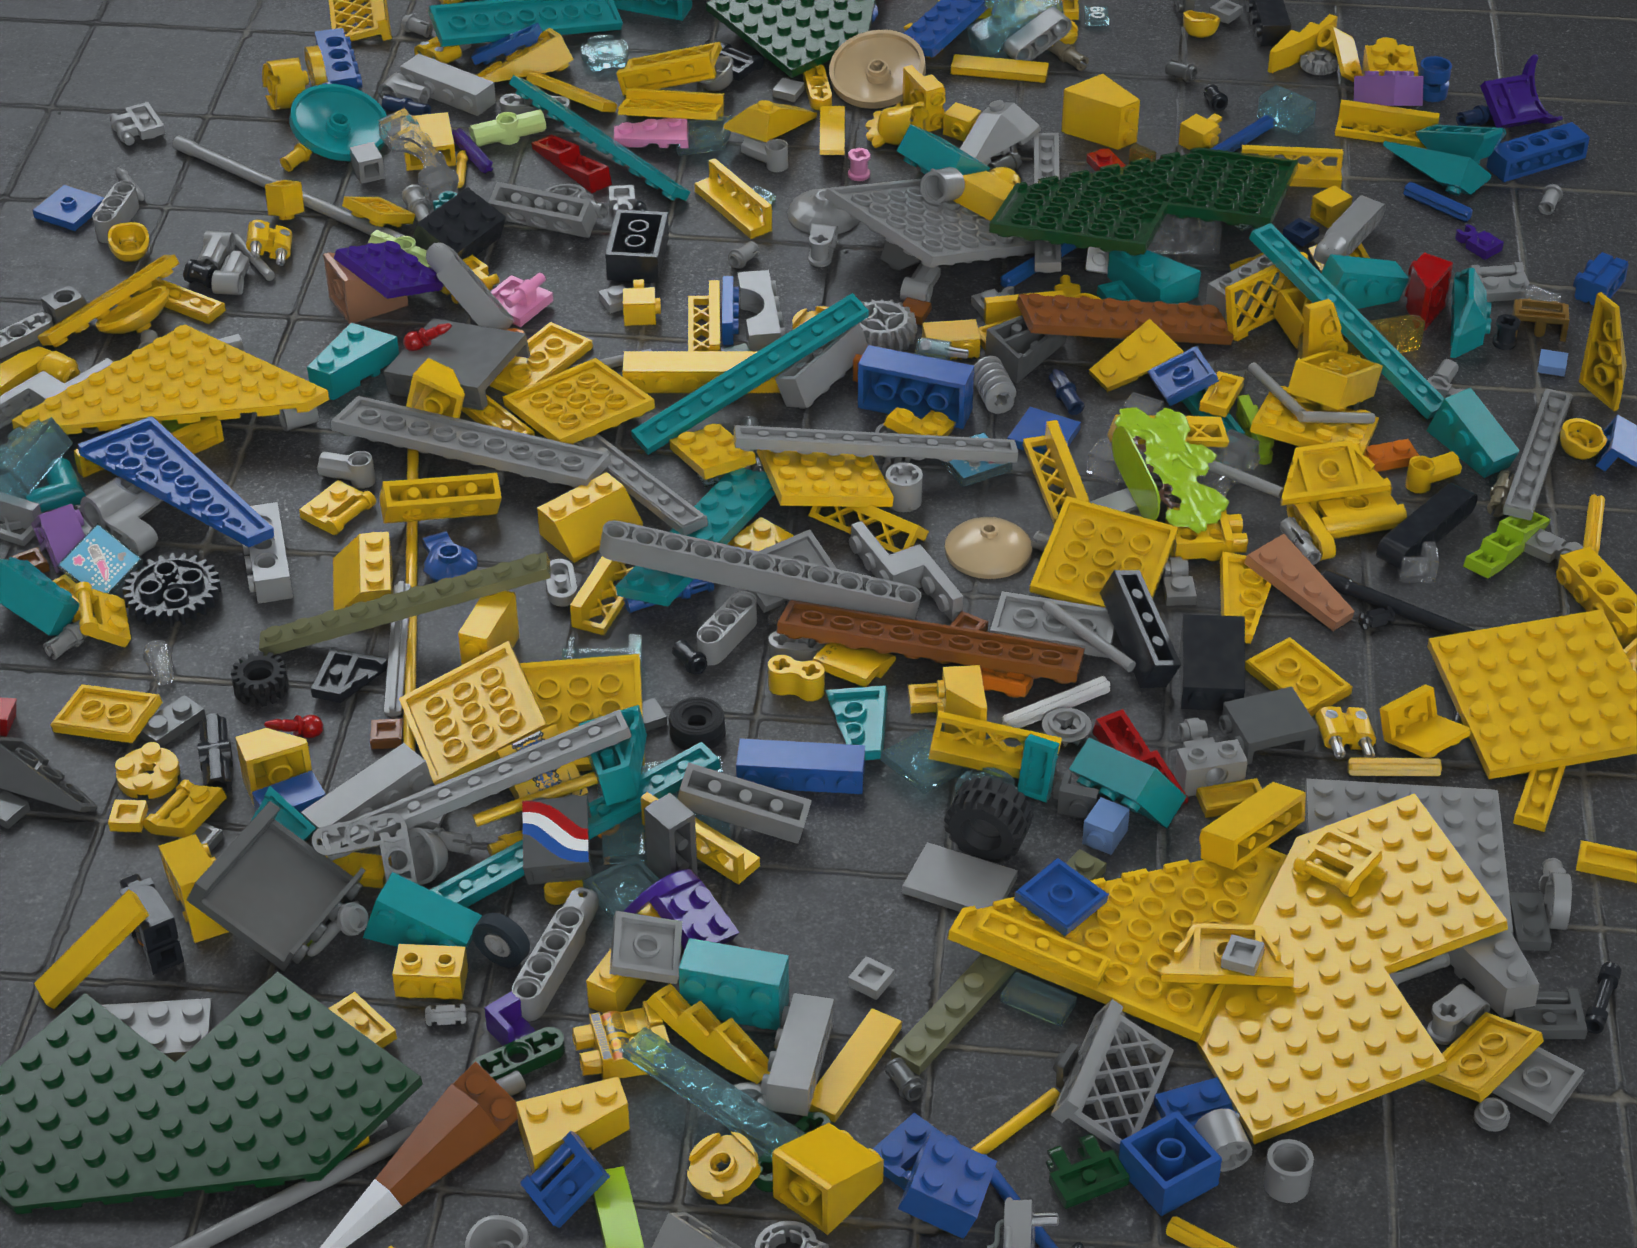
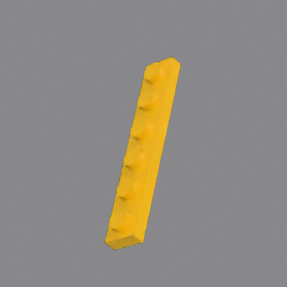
M175 254L161 256L38 335L37 337L42 346L53 345L58 347L68 341V335L73 332L80 333L90 326L88 322L91 320L104 318L111 313L110 308L116 304L121 306L132 299L130 295L136 291L139 293L153 286L151 283L158 277L163 279L172 274V268L180 264Z

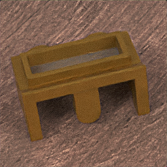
M1531 299L1514 300L1512 315L1519 318L1520 321L1535 322V336H1544L1547 323L1561 325L1560 341H1566L1570 321L1568 304Z

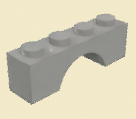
M769 270L737 272L740 308L757 314L746 319L747 346L750 351H760L786 334L785 327H783L782 312L780 311L779 296H777L776 281L771 280Z

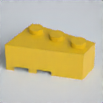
M194 834L159 845L158 848L166 877L176 900H180L185 909L182 914L185 922H189L194 943L228 933V930L187 901L195 882L216 860L215 857L211 856L207 843L201 844L197 835Z
M619 1076L516 1102L518 1127L532 1173L564 1143L563 1138L570 1130L575 1132L584 1141L587 1149L590 1147L594 1150L630 1129L628 1102ZM574 1153L563 1163V1166L568 1165L573 1160Z

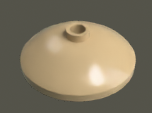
M979 517L959 524L948 534L945 541V554L950 564L966 575L982 579H999L1021 571L1031 559L1032 546L1028 534L1016 524L996 517Z

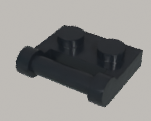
M721 43L722 49L719 56H730L733 59V80L740 81L755 69L760 70L763 67L765 61L763 56L758 54L753 56L732 48L731 44Z

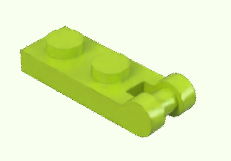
M1249 394L1238 396L1236 419L1245 432V438L1254 458L1259 464H1270L1273 459L1271 448L1274 446L1275 439L1250 432L1252 421L1259 409L1257 405H1253Z

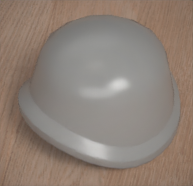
M719 56L714 66L717 74L716 77L699 81L706 90L712 92L721 91L730 85L733 80L732 57Z
M422 828L409 829L418 885H423L433 881L445 869L448 862V850L443 840L437 835L428 833ZM395 851L393 866L395 870H400L406 866L408 858L404 852ZM411 871L400 876L411 878Z
M491 1215L482 1218L470 1229L465 1241V1248H526L529 1241V1233L526 1227L514 1218L503 1215Z

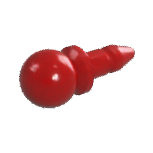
M445 323L428 330L420 328L419 331L408 332L403 339L404 347L409 351H417L423 348L424 345L429 346L431 345L430 340L445 334L452 325Z
M312 714L306 715L303 718L300 715H296L294 720L273 719L264 723L266 728L276 731L293 732V735L297 737L302 735L306 738H314L323 731L322 720Z

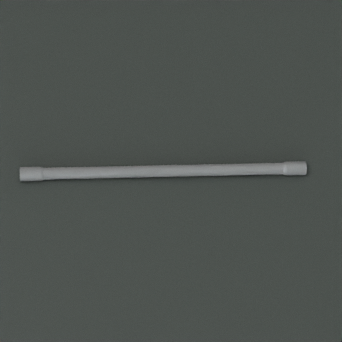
M181 135L176 136L173 141L174 149L189 156L197 157L265 188V184L279 181L202 147L197 142ZM302 191L304 206L370 236L376 230L396 238L405 236L392 229L372 225L364 218L353 216L344 209Z
M517 1070L496 1080L510 1096L526 1089L525 1081ZM421 1121L342 1160L321 1181L306 1182L304 1179L169 1248H210L395 1154Z

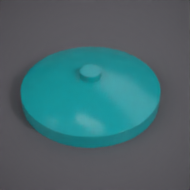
M339 84L316 85L298 94L291 106L289 123L293 134L306 148L320 156L338 161H351L350 147L374 142L380 151L386 143L389 133V120L386 112L375 99L358 89Z

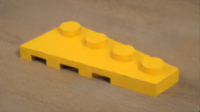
M1222 551L1220 557L1221 616H1245V643L1251 644L1272 584L1244 564L1246 555Z

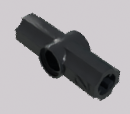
M217 713L206 714L205 718L199 721L201 743H198L200 768L203 771V786L220 787L226 795L228 791L232 790L230 767H233L226 718L219 716Z

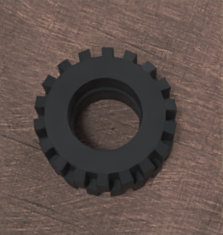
M977 776L971 778L970 781L966 780L957 791L945 815V831L950 834L949 838L957 844V848L961 851H966L970 856L986 861L992 860L994 863L1000 862L1001 859L1007 861L1018 853L1032 824L1033 812L1030 811L1032 806L1029 801L1024 800L1026 796L1022 792L1016 791V787L1012 784L1003 783V780L998 778L993 780L990 776H983L980 779Z

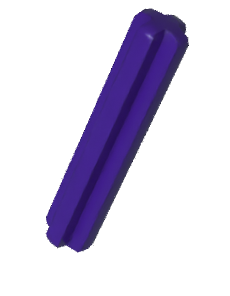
M462 128L453 129V140L459 148L466 152L469 159L482 173L491 172L493 170V162Z

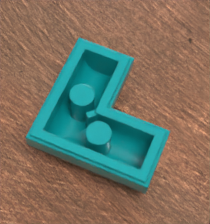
M56 458L46 465L44 474L48 483L47 486L23 492L24 499L38 503L41 512L69 504L73 506L81 504L82 498L86 496L71 462L64 458Z

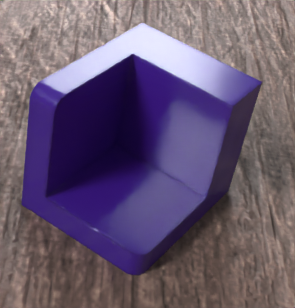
M512 991L484 1007L487 1030L502 1046L536 1031L522 1017L520 998L516 997Z

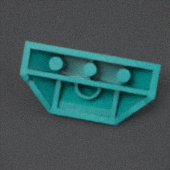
M1434 124L1416 131V134L1429 150L1470 157L1480 164L1481 159L1492 154L1506 135V130L1501 127Z
M1466 268L1454 274L1451 292L1450 358H1457L1483 345L1485 334H1490L1491 302H1487V291L1475 268Z

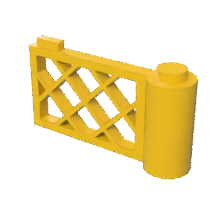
M1300 252L1308 260V255ZM1275 265L1269 266L1225 287L1227 328L1234 335V341L1247 337L1249 331L1275 319L1273 316L1275 311L1273 306L1278 298L1279 290L1297 288ZM1279 272V279L1274 286L1271 282L1276 273ZM1261 281L1262 284L1255 295L1252 291L1257 282ZM1268 288H1271L1273 291L1267 302L1263 301ZM1242 290L1243 293L1236 304L1235 292ZM1249 297L1253 298L1254 300L1248 311H1245L1243 308ZM1261 304L1264 308L1259 317L1255 318L1254 315ZM1242 313L1245 317L1241 325L1237 327V320Z

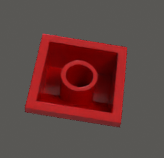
M1425 252L1417 261L1414 260L1411 263L1408 271L1411 279L1405 291V297H1407L1406 310L1418 330L1422 332L1429 327L1446 306L1453 262Z

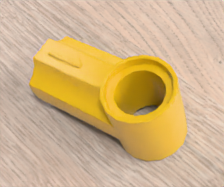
M1452 451L1433 458L1426 456L1412 457L1409 461L1405 487L1414 493H1426L1430 490L1431 483L1460 474L1462 465L1460 464L1459 456Z

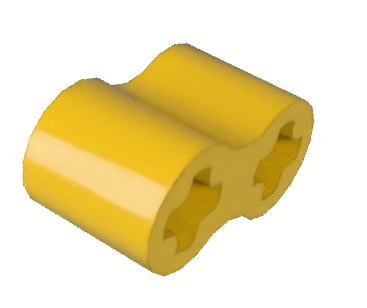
M776 655L768 661V688L776 695H796L805 701H817L824 696L825 692L824 666L817 661H797L787 655Z

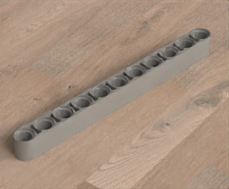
M608 521L603 525L599 552L604 558L612 561L789 600L912 620L916 619L921 600V592L916 587L908 584L622 521Z

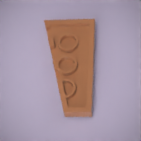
M1285 534L1280 535L1247 555L1245 565L1332 631L1352 620L1355 611Z

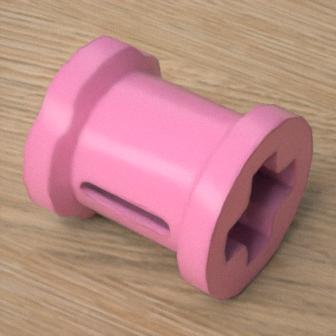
M856 148L848 152L850 160L848 177L851 180L865 181L870 177L868 161L871 154L867 149Z

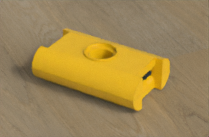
M1392 487L1390 491L1309 502L1333 539L1394 529L1407 518L1404 504L1397 505L1391 496Z

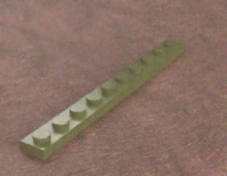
M547 552L529 554L524 558L511 562H501L486 569L472 570L464 575L443 578L438 582L425 586H414L407 591L386 594L378 599L357 602L352 606L338 610H328L323 614L310 618H300L285 625L271 626L260 632L259 650L264 652V656H267L269 652L276 655L551 578L550 559Z
M1079 849L1066 864L1088 880L1101 878L1106 872L1107 863ZM981 954L892 1049L891 1060L898 1057L903 1058L910 1070L920 1075L1017 968Z

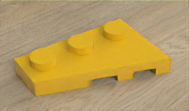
M1329 299L1304 305L1302 358L1332 348L1345 353L1349 350L1341 334L1342 327L1335 305Z
M1148 319L1091 367L1089 374L1109 392L1138 380V377L1147 374L1150 369L1184 351L1151 319Z

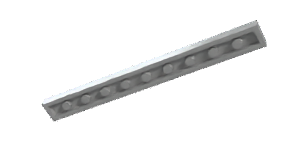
M1037 133L1034 136V184L1038 183V179L1057 176L1060 180L1059 133ZM1036 240L1035 272L1053 273L1061 271V244L1055 245L1045 240Z
M734 425L735 448H740L744 451L760 449L769 450L774 453L797 451L801 454H811L812 452H818L831 456L840 454H853L857 457L876 455L888 459L896 457H910L914 460L934 458L945 462L954 459L966 460L970 463L992 461L997 464L1017 463L1018 460L1016 442L1010 439Z
M619 709L352 820L396 813L406 821L409 830L427 821L437 819L451 811L466 807L480 799L497 794L509 787L529 781L543 773L558 769L572 761L587 757L601 749L616 745L632 736ZM394 819L388 820V826L377 828L378 821L371 823L375 831L374 841L381 840L378 833L388 832L393 836L396 835L397 830L401 829V824H396ZM363 825L355 826L350 833L351 840L356 844L366 842L369 837L368 829ZM345 828L339 829L341 836L331 837L328 832L323 833L321 841L326 850L331 849V843L342 841V848L348 847L344 837ZM352 852L327 857L333 861L340 857H345Z

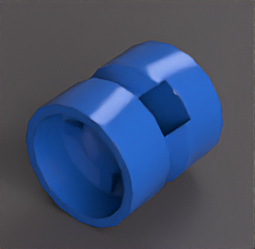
M1430 56L1421 60L1419 76H1423V100L1440 102L1447 98L1452 64L1449 60L1438 56Z

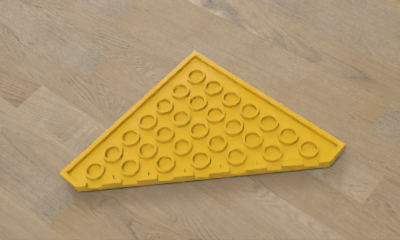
M181 325L167 335L156 338L147 346L134 350L132 354L125 358L112 362L105 369L92 373L85 380L67 387L65 391L45 399L43 403L34 408L23 411L21 415L12 419L14 430L30 438L42 437L43 432L58 431L59 435L82 433V428L98 427L99 431L116 430L121 428L122 424H132L150 416L154 417L162 425V421L177 419L178 424L201 422V417L217 416L218 420L241 418V413L257 412V417L280 415L281 409L296 408L297 413L309 412L328 401L329 394L327 389L188 325Z
M1266 847L1234 870L1206 860L1190 863L1186 859L1164 864L1163 869L1150 872L1144 868L1122 873L1121 878L1105 881L1104 877L1090 880L1109 894L1108 900L1066 936L1014 900V897L993 901V906L989 907L1111 958L1110 966L1097 989L973 937L974 928L987 907L976 909L974 905L962 908L949 930L948 940L1103 1004H1107L1113 999L1123 1006V1012L1197 1042L1200 1040L1226 984L1161 982V969L1164 965L1168 966L1174 957V950L1180 942L1186 939V933L1194 923L1253 925L1287 855Z

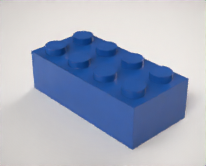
M868 345L858 363V408L890 414L896 407L910 410L914 416L923 419L933 410L944 413L950 420L956 422L954 427L964 429L973 409L974 365Z

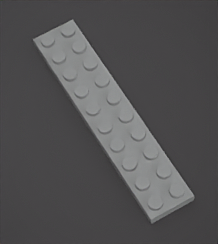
M357 396L331 420L332 431L343 433L346 436H358L372 442H384L399 448L414 449L420 453L440 455L446 459L466 461L472 465H483L495 468L498 471H509L520 474L523 477H535L546 480L549 483H561L573 488L580 485L587 486L592 479L598 477L611 463L610 453L361 396Z

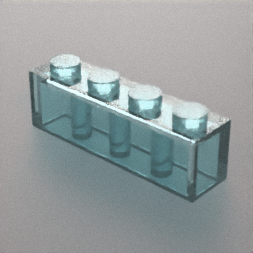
M1022 0L968 26L970 46L982 57H991L1004 50V43L1010 36L1048 8L1055 7L1064 14L1063 2L1061 0Z

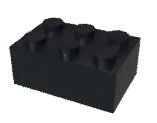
M467 187L419 221L413 238L416 241V246L428 250L429 246L434 243H444L454 249L463 260L471 255L477 256L500 239L506 217Z
M616 210L605 254L607 280L633 282V280L644 279L646 284L659 283L669 240L668 212Z

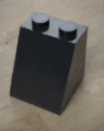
M1183 614L1179 660L1181 662V667L1179 668L1181 709L1223 711L1224 702L1244 698L1245 616Z

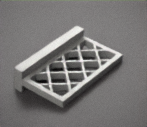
M1111 999L1095 1014L1051 1116L1061 1123L1069 1118L1119 1152L1122 1139L1115 1135L1112 1125L1122 1123L1127 1137L1142 1129L1174 1050L1121 1015L1123 1006ZM1118 1027L1128 1033L1132 1043L1121 1044L1117 1034ZM1144 1048H1150L1161 1055L1159 1062L1150 1064ZM1135 1050L1141 1065L1131 1067L1125 1051ZM1115 1053L1121 1068L1111 1070L1106 1054ZM1144 1072L1149 1084L1148 1088H1139L1134 1073ZM1124 1075L1130 1091L1120 1092L1114 1077ZM1104 1078L1110 1094L1100 1095L1095 1080ZM1133 1097L1138 1113L1129 1115L1123 1099ZM1114 1101L1119 1116L1109 1118L1103 1102ZM1093 1104L1099 1120H1092L1083 1114L1084 1105Z

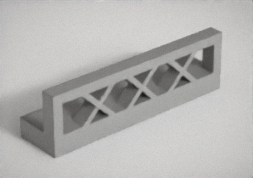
M0 492V521L5 522L0 524V539L25 546L35 536L31 523L41 514L40 505ZM20 528L26 529L21 535L11 532Z

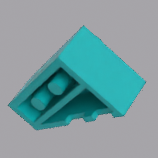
M1115 250L1109 252L1107 277L1113 282L1122 280L1137 300L1141 302L1162 301L1170 304L1186 303L1199 296L1200 270L1149 250L1145 254L1137 256L1129 255L1124 251Z
M1330 254L1321 273L1356 309L1399 301L1409 281V277L1396 261Z
M1471 387L1444 398L1426 430L1450 451L1457 454L1461 460L1483 478L1510 467L1520 451Z
M639 705L620 710L632 737L588 756L606 806L625 802L627 799L638 795L647 737ZM592 719V720H588V721L579 723V726H580V725H583V724H585V723H588V722H590V721H593V720H595V719Z
M392 872L375 901L363 938L397 947L399 944L461 946L466 947L467 950L473 939V928L482 918V915Z

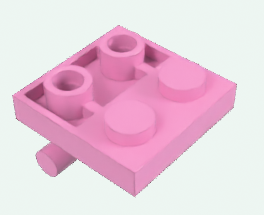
M538 273L530 280L526 279L525 281L511 275L490 291L514 318L515 322L513 324L522 327L553 302V292L538 287L546 280L542 273Z

